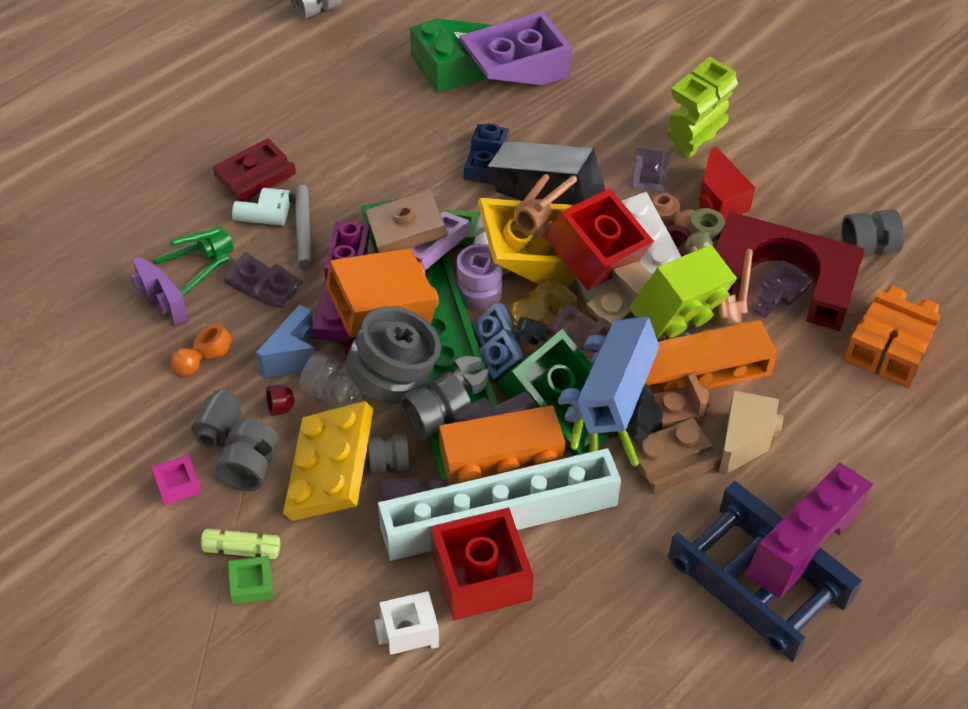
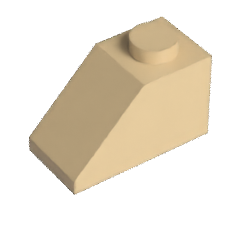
M733 391L719 473L727 474L769 451L772 437H780L784 415L777 414L779 399Z

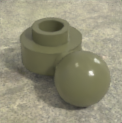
M701 208L691 214L688 227L691 235L685 242L687 254L691 253V247L696 246L698 250L709 245L713 246L712 241L720 238L725 224V219L721 213L713 209Z

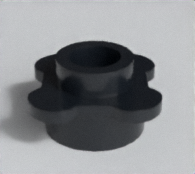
M520 316L518 324L512 326L511 329L518 333V340L532 345H538L539 340L546 341L548 339V335L545 334L548 325L531 318Z

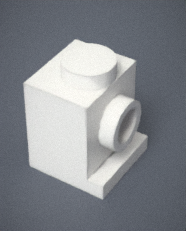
M428 591L379 602L381 619L374 620L376 636L379 645L387 643L390 655L429 645L431 649L439 647V628Z

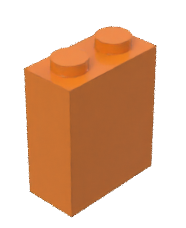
M411 248L330 260L325 286L350 338L357 337L363 319L372 310L384 306L401 307L415 312L431 324L434 310L438 307V294L436 289L430 286L425 276L424 266L421 262L417 261Z

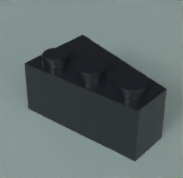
M505 141L488 165L496 191L521 201L526 198L545 174L549 176V180L535 199L537 200L544 199L571 176H576L577 181L551 203L573 206L605 191L594 148Z

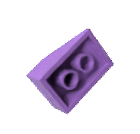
M544 11L460 35V42L487 79L545 85L570 77L572 46Z

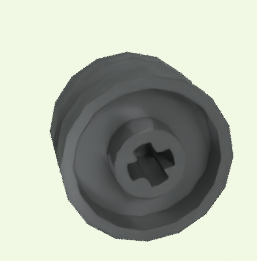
M388 306L374 309L363 319L357 333V338L353 341L347 354L345 366L348 376L354 385L370 398L384 403L401 404V396L425 385L429 373L440 356L441 342L437 332L430 323L415 312L401 307Z

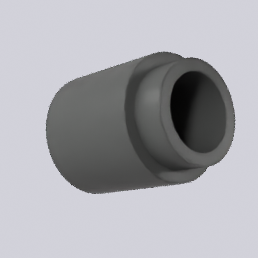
M216 390L206 398L191 427L196 440L200 444L210 448L225 445L226 438L234 421L238 420L241 415V401L236 395L226 390Z

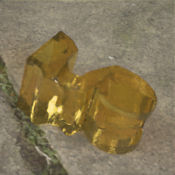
M554 276L547 280H539L537 287L533 291H529V298L520 299L512 305L510 317L514 325L518 324L520 316L546 324L547 312H550L558 320L568 321L576 318L578 297Z

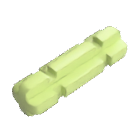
M207 528L203 531L201 537L202 551L209 553H219V550H224L223 554L256 557L258 553L261 554V557L269 556V559L278 558L281 547L280 537L277 535L263 534L262 538H259L258 533L226 530L225 534H221L219 529Z

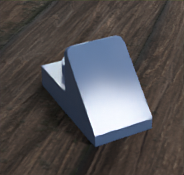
M299 304L256 352L260 376L270 378L311 371L316 368L315 351L313 346L309 344L313 338V320L310 309Z

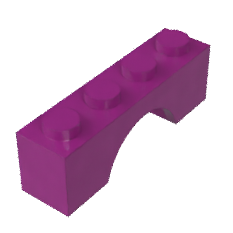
M839 463L759 543L745 576L780 599L801 577L825 540L833 532L840 536L857 518L872 489L873 483L860 476L854 470Z

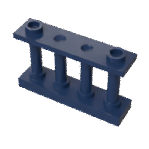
M733 481L724 490L719 510L723 515L692 543L677 532L672 536L668 558L679 572L690 575L764 637L772 650L779 654H784L793 662L799 656L806 638L800 631L829 602H834L841 609L845 610L854 601L862 580L820 547L801 575L817 591L785 621L767 606L776 596L763 587L752 594L735 580L750 565L759 543L784 518L737 481ZM733 526H739L754 539L721 568L704 553Z

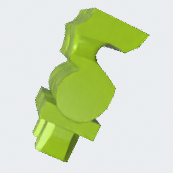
M712 57L707 58L692 70V74H687L671 87V93L675 102L682 106L671 114L669 119L670 128L667 130L666 137L675 142L674 150L686 158L692 157L696 153L697 148L704 142L712 140L716 136V132L728 122L729 115L725 114L729 108L728 98L732 96L733 89L738 85L736 71Z

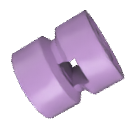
M470 245L463 249L457 258V284L466 308L475 311L487 310L501 300L503 267L493 263L489 245Z

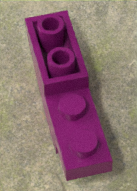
M335 222L324 266L325 279L312 328L313 339L350 341V337L325 285L330 260L367 255L370 224Z

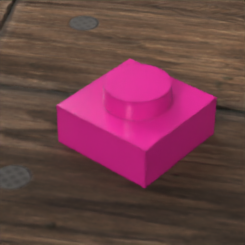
M189 455L151 467L164 506L202 493Z

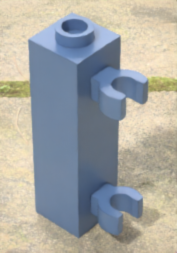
M649 316L614 320L606 337L591 335L587 338L584 344L585 350L596 349L599 352L592 355L590 364L593 367L582 391L573 388L565 389L558 399L559 404L573 405L568 408L564 416L566 421L574 422L583 417L588 433L626 431L659 349Z

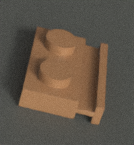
M694 418L653 433L639 445L635 441L631 442L639 462L635 467L644 481H648L653 494L720 467L722 459L719 454L716 455L712 450L713 445Z

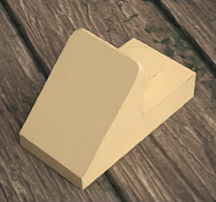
M639 261L615 268L612 271L613 281L586 304L587 310L609 331L614 320L628 319L633 315L629 307L652 273Z

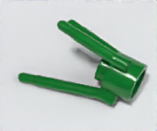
M216 226L207 231L171 239L170 244L172 246L197 242L154 258L153 262L160 264L199 250L204 259L211 258L214 260L179 290L182 297L188 294L215 269L230 261L227 254L234 251V245L224 227L218 228Z

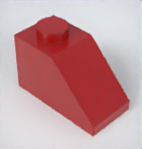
M715 146L710 149L698 204L700 208L718 211L726 222L730 211L738 214L750 211L755 187L721 150Z

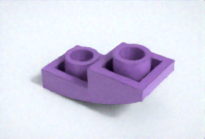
M141 257L133 258L132 261L136 273L130 275L137 295L143 293L149 306L158 303L162 314L169 313L175 326L187 322L188 318L183 297L170 278L147 260Z

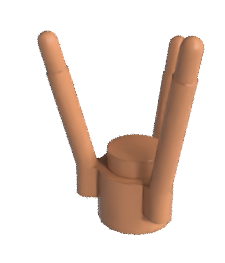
M547 174L543 175L523 202L513 209L517 227L525 234L535 233L539 238L545 235L553 222L547 224L552 214L549 204L577 181L576 176H571L544 199L537 200L535 199L549 180Z
M696 246L691 247V253L698 250ZM747 249L745 253L739 300L736 301L735 294H730L724 302L716 306L712 310L714 313L712 317L713 326L735 325L742 322V313H748L747 294L752 266V249Z

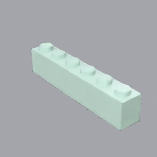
M607 448L378 502L380 529L389 561L430 552L431 526L508 507L517 530L617 506L621 478Z

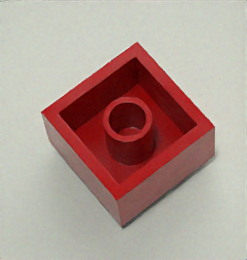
M610 188L561 211L544 236L587 291L612 279V271L615 268L640 261L655 242Z
M509 507L431 526V552L453 621L532 600L534 575Z

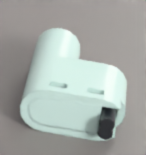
M262 188L258 203L234 202L232 219L238 222L284 226L290 204L295 203V194H289L290 190Z

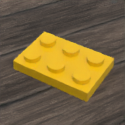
M366 401L302 418L283 514L289 520L296 521L357 506L374 410Z

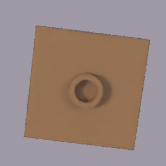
M431 189L366 210L379 253L408 249L448 236Z

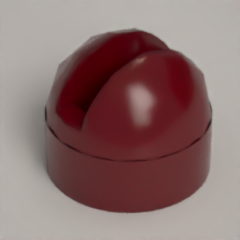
M267 386L266 402L270 415H283L290 412L293 408L295 397L293 396V391L287 386Z

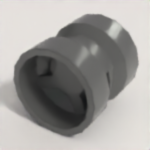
M406 433L394 434L387 441H383L380 436L369 437L368 452L371 475L383 474L386 467L395 469L397 472L410 471Z

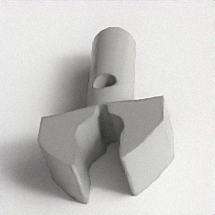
M463 356L454 360V375L457 376L464 388H467L474 395L485 388L488 382L489 369L487 368L474 375L468 374L481 369V358Z

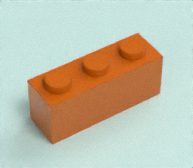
M553 405L439 425L440 452L449 486L564 459L565 440Z

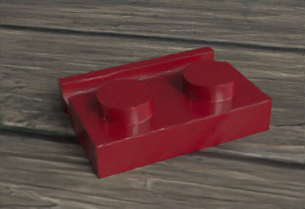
M267 138L213 166L214 176L232 195L235 194L238 201L244 202L261 193L262 188H270L295 175L296 168L295 164L289 162L287 156Z

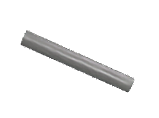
M299 185L295 188L298 266L307 269L312 265L308 187Z

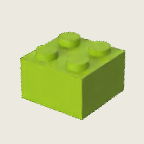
M709 245L657 267L629 308L636 318L649 316L657 340L666 336L669 339H673L684 332L690 325L694 324L696 327H699L708 322L714 316L712 310L729 297L728 290L737 278L714 247Z

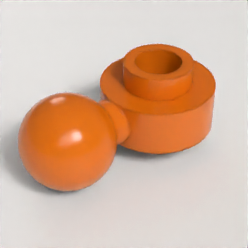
M215 323L206 327L195 338L193 342L194 347L191 349L181 348L173 353L170 360L171 369L176 375L181 377L194 375L199 369L202 358L218 359L228 352L232 335L222 323Z

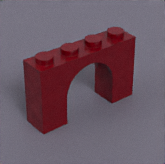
M730 211L715 249L737 278L728 290V293L735 294L736 301L738 300L745 253L747 249H752L751 269L767 261H784L796 265L805 271L814 285V294L806 322L840 331L865 248Z

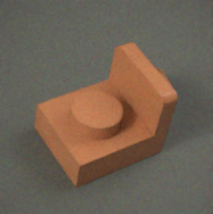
M695 374L687 375L685 387L654 394L655 402L660 405L663 412V419L659 426L660 431L691 418H694L697 424H702L706 408L710 406L708 390L704 385H700Z

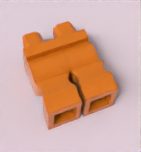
M891 285L885 292L879 290L866 315L863 316L861 324H858L851 336L844 360L875 373L886 345L888 346L891 342L878 375L910 388L941 314H938V303L924 299L920 300L919 304L916 305L905 300L907 294L903 289Z

